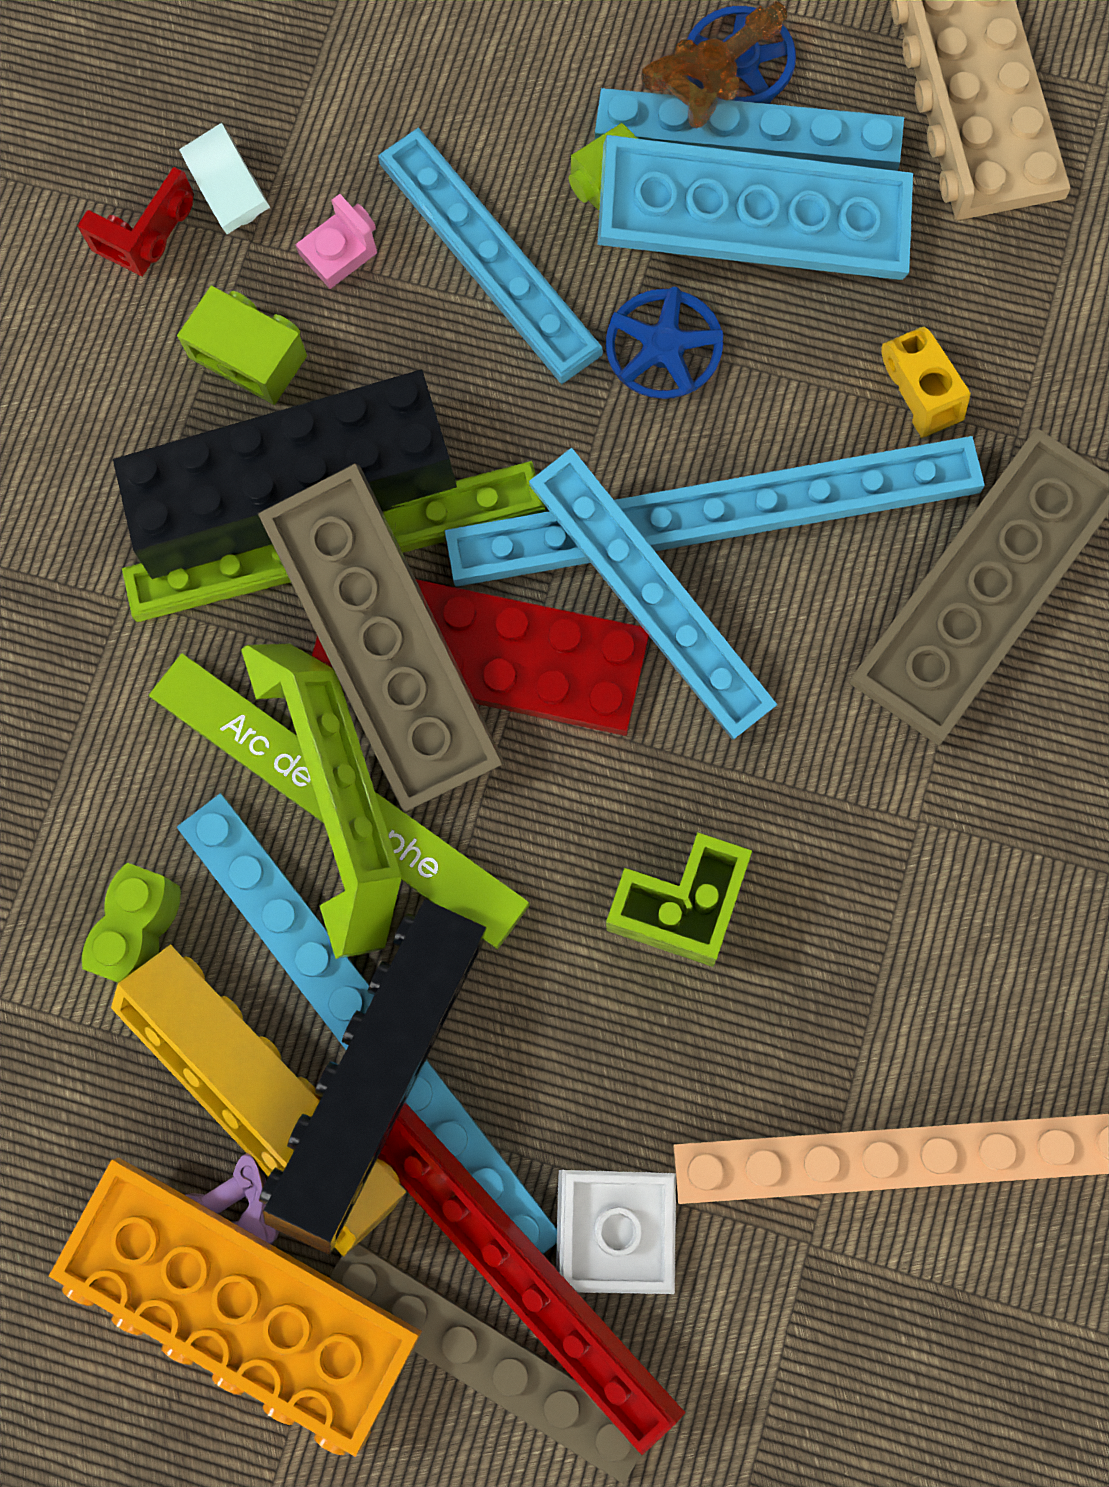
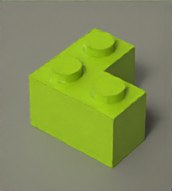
M697 832L680 886L624 868L606 920L607 931L714 967L752 850Z

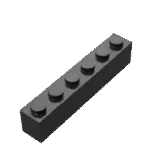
M424 899L416 916L409 913L405 915L393 941V944L399 946V949L392 963L389 964L382 961L369 985L368 992L375 996L365 1014L356 1010L345 1030L342 1043L349 1045L339 1065L330 1061L321 1075L315 1090V1094L322 1097L312 1117L303 1113L291 1133L287 1147L293 1149L294 1152L284 1171L275 1167L262 1189L259 1202L266 1205L263 1210L264 1223L328 1255L331 1254L482 948L486 932L485 926Z

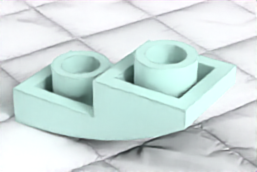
M222 123L179 149L197 185L226 234L241 225L252 222L257 215L270 208L256 179L246 166L232 137Z

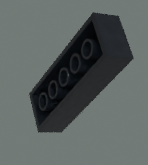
M422 369L113 459L133 551L151 579L168 575L170 571L180 568L186 570L217 561L225 555H237L271 545L272 542L258 513L353 464L360 465L382 512L401 507L395 505L457 487L450 458Z

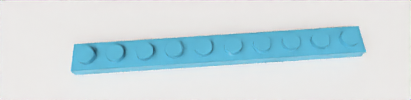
M973 436L621 498L614 501L653 550L660 551L979 494L985 485ZM550 511L445 530L455 587L591 563Z
M220 793L179 824L177 829L345 1050H347L349 1045L342 1043V1038L356 1010L365 1014L375 995L368 992L369 983L348 957L335 959L325 926L231 804ZM426 1059L406 1103L538 1250L544 1254L557 1243V1227Z

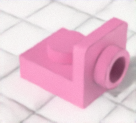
M338 194L331 200L335 215L295 244L299 255L329 289L333 288L377 254L372 234L376 230L373 220L361 205L356 204L352 207L341 194Z

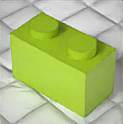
M212 285L177 334L179 341L191 360L274 406L308 356L300 337V330L291 321L277 314L270 318L259 312L255 304L241 293L231 291L228 295Z

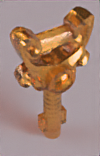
M775 1L766 9L759 6L746 17V25L725 42L718 39H708L696 45L692 40H681L676 44L675 54L655 60L642 69L641 79L645 89L663 92L665 89L669 90L688 106L690 125L694 128H701L716 110L719 98L727 101L734 99L739 94V78L737 77V63L735 60L762 38L768 42L782 30V22L787 19L786 8L778 1ZM684 75L700 80L704 88L701 90Z

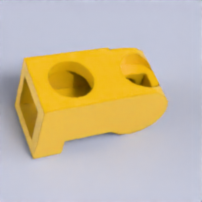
M920 327L882 344L881 352L886 370L893 382L899 386L901 395L913 413L912 423L921 438L941 431L965 419L971 392L929 329Z

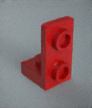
M173 167L134 228L119 217L109 215L106 219L90 210L86 211L77 227L92 252L143 277L151 263L157 262L163 255L167 238L176 224L185 220L189 215L193 205L194 192L185 172Z

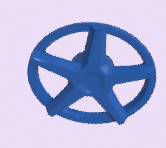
M731 6L708 14L694 26L685 42L683 64L686 76L698 92L700 98L770 104L773 98L787 86L794 73L796 49L791 34L775 16L755 7ZM736 14L733 33L728 35L723 42L708 39L699 34L712 21L723 16ZM751 15L773 25L781 34L783 41L759 45L757 39L751 35ZM693 48L719 61V66L705 83L700 79L694 68L692 60ZM787 55L784 72L777 82L769 88L758 69L759 64ZM740 77L755 95L734 97L717 91L732 78Z
M678 287L651 290L631 298L617 312H614L606 335L608 361L619 380L639 394L659 399L684 396L703 386L716 371L723 350V331L714 313L704 302L691 294L681 291ZM665 300L659 320L655 325H650L627 316L643 304ZM680 303L696 310L705 319L710 330H681L679 328ZM618 329L636 338L643 345L641 351L624 369L620 366L615 351ZM705 345H714L709 365L693 381L683 358L685 350ZM654 365L659 368H667L678 388L673 390H656L642 386L634 380Z

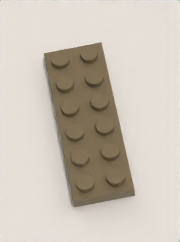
M1036 427L853 674L849 684L940 746L1108 515L1109 475Z
M353 464L258 513L403 812L503 765L505 762L360 465Z

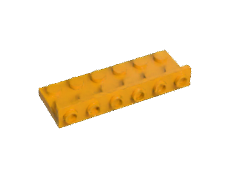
M115 1158L110 1161L49 1274L50 1278L64 1285L62 1292L71 1300L85 1306L96 1304L113 1314L111 1320L120 1329L134 1335L145 1333L163 1344L161 1350L171 1359L186 1365H192L195 1362L212 1372L213 1382L222 1389L237 1395H242L246 1392L264 1403L262 1408L270 1417L287 1425H293L294 1422H297L315 1433L314 1440L321 1447L337 1455H345L348 1452L356 1457L366 1444L379 1413L422 1333L416 1327L121 1158Z

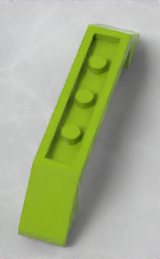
M292 644L246 645L241 651L256 699L286 698L345 889L344 892L320 905L335 959L380 951L386 947L402 876L341 683L333 668Z

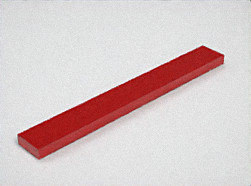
M405 1102L378 1159L392 1167L399 1178L400 1184L636 1450L643 1455L686 1412Z

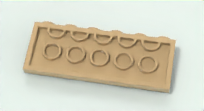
M891 0L893 21L895 25H902L905 35L903 39L904 61L908 69L914 68L917 79L915 83L916 105L920 113L926 112L928 118L927 142L929 152L932 157L939 158L942 171L939 178L941 195L945 203L951 202L956 221L1066 199L1071 187L1016 1Z

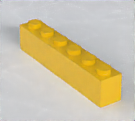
M170 944L117 984L111 1009L237 1144L254 1158L258 1166L268 1177L275 1167L284 1171L294 1152L293 1149L287 1147L296 1123L303 1113L312 1117L321 1100L320 1096L315 1094L316 1088L303 1077L297 1078L282 1062L277 1047L266 1037H258L243 1021V1016L238 1006L228 997H220L205 981L204 973L199 965L190 957H182ZM377 1159L334 1246L343 1257L394 1210L406 1193L400 1186L396 1172L386 1162Z

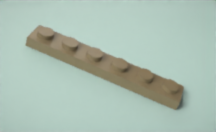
M359 1242L345 1257L342 1256L329 1278L421 1330L422 1333L413 1348L414 1352L617 1481L625 1484L641 1454L569 1373Z

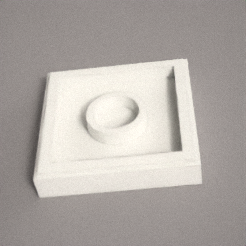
M559 1170L556 1270L575 1291L582 1293L675 1294L676 1173Z

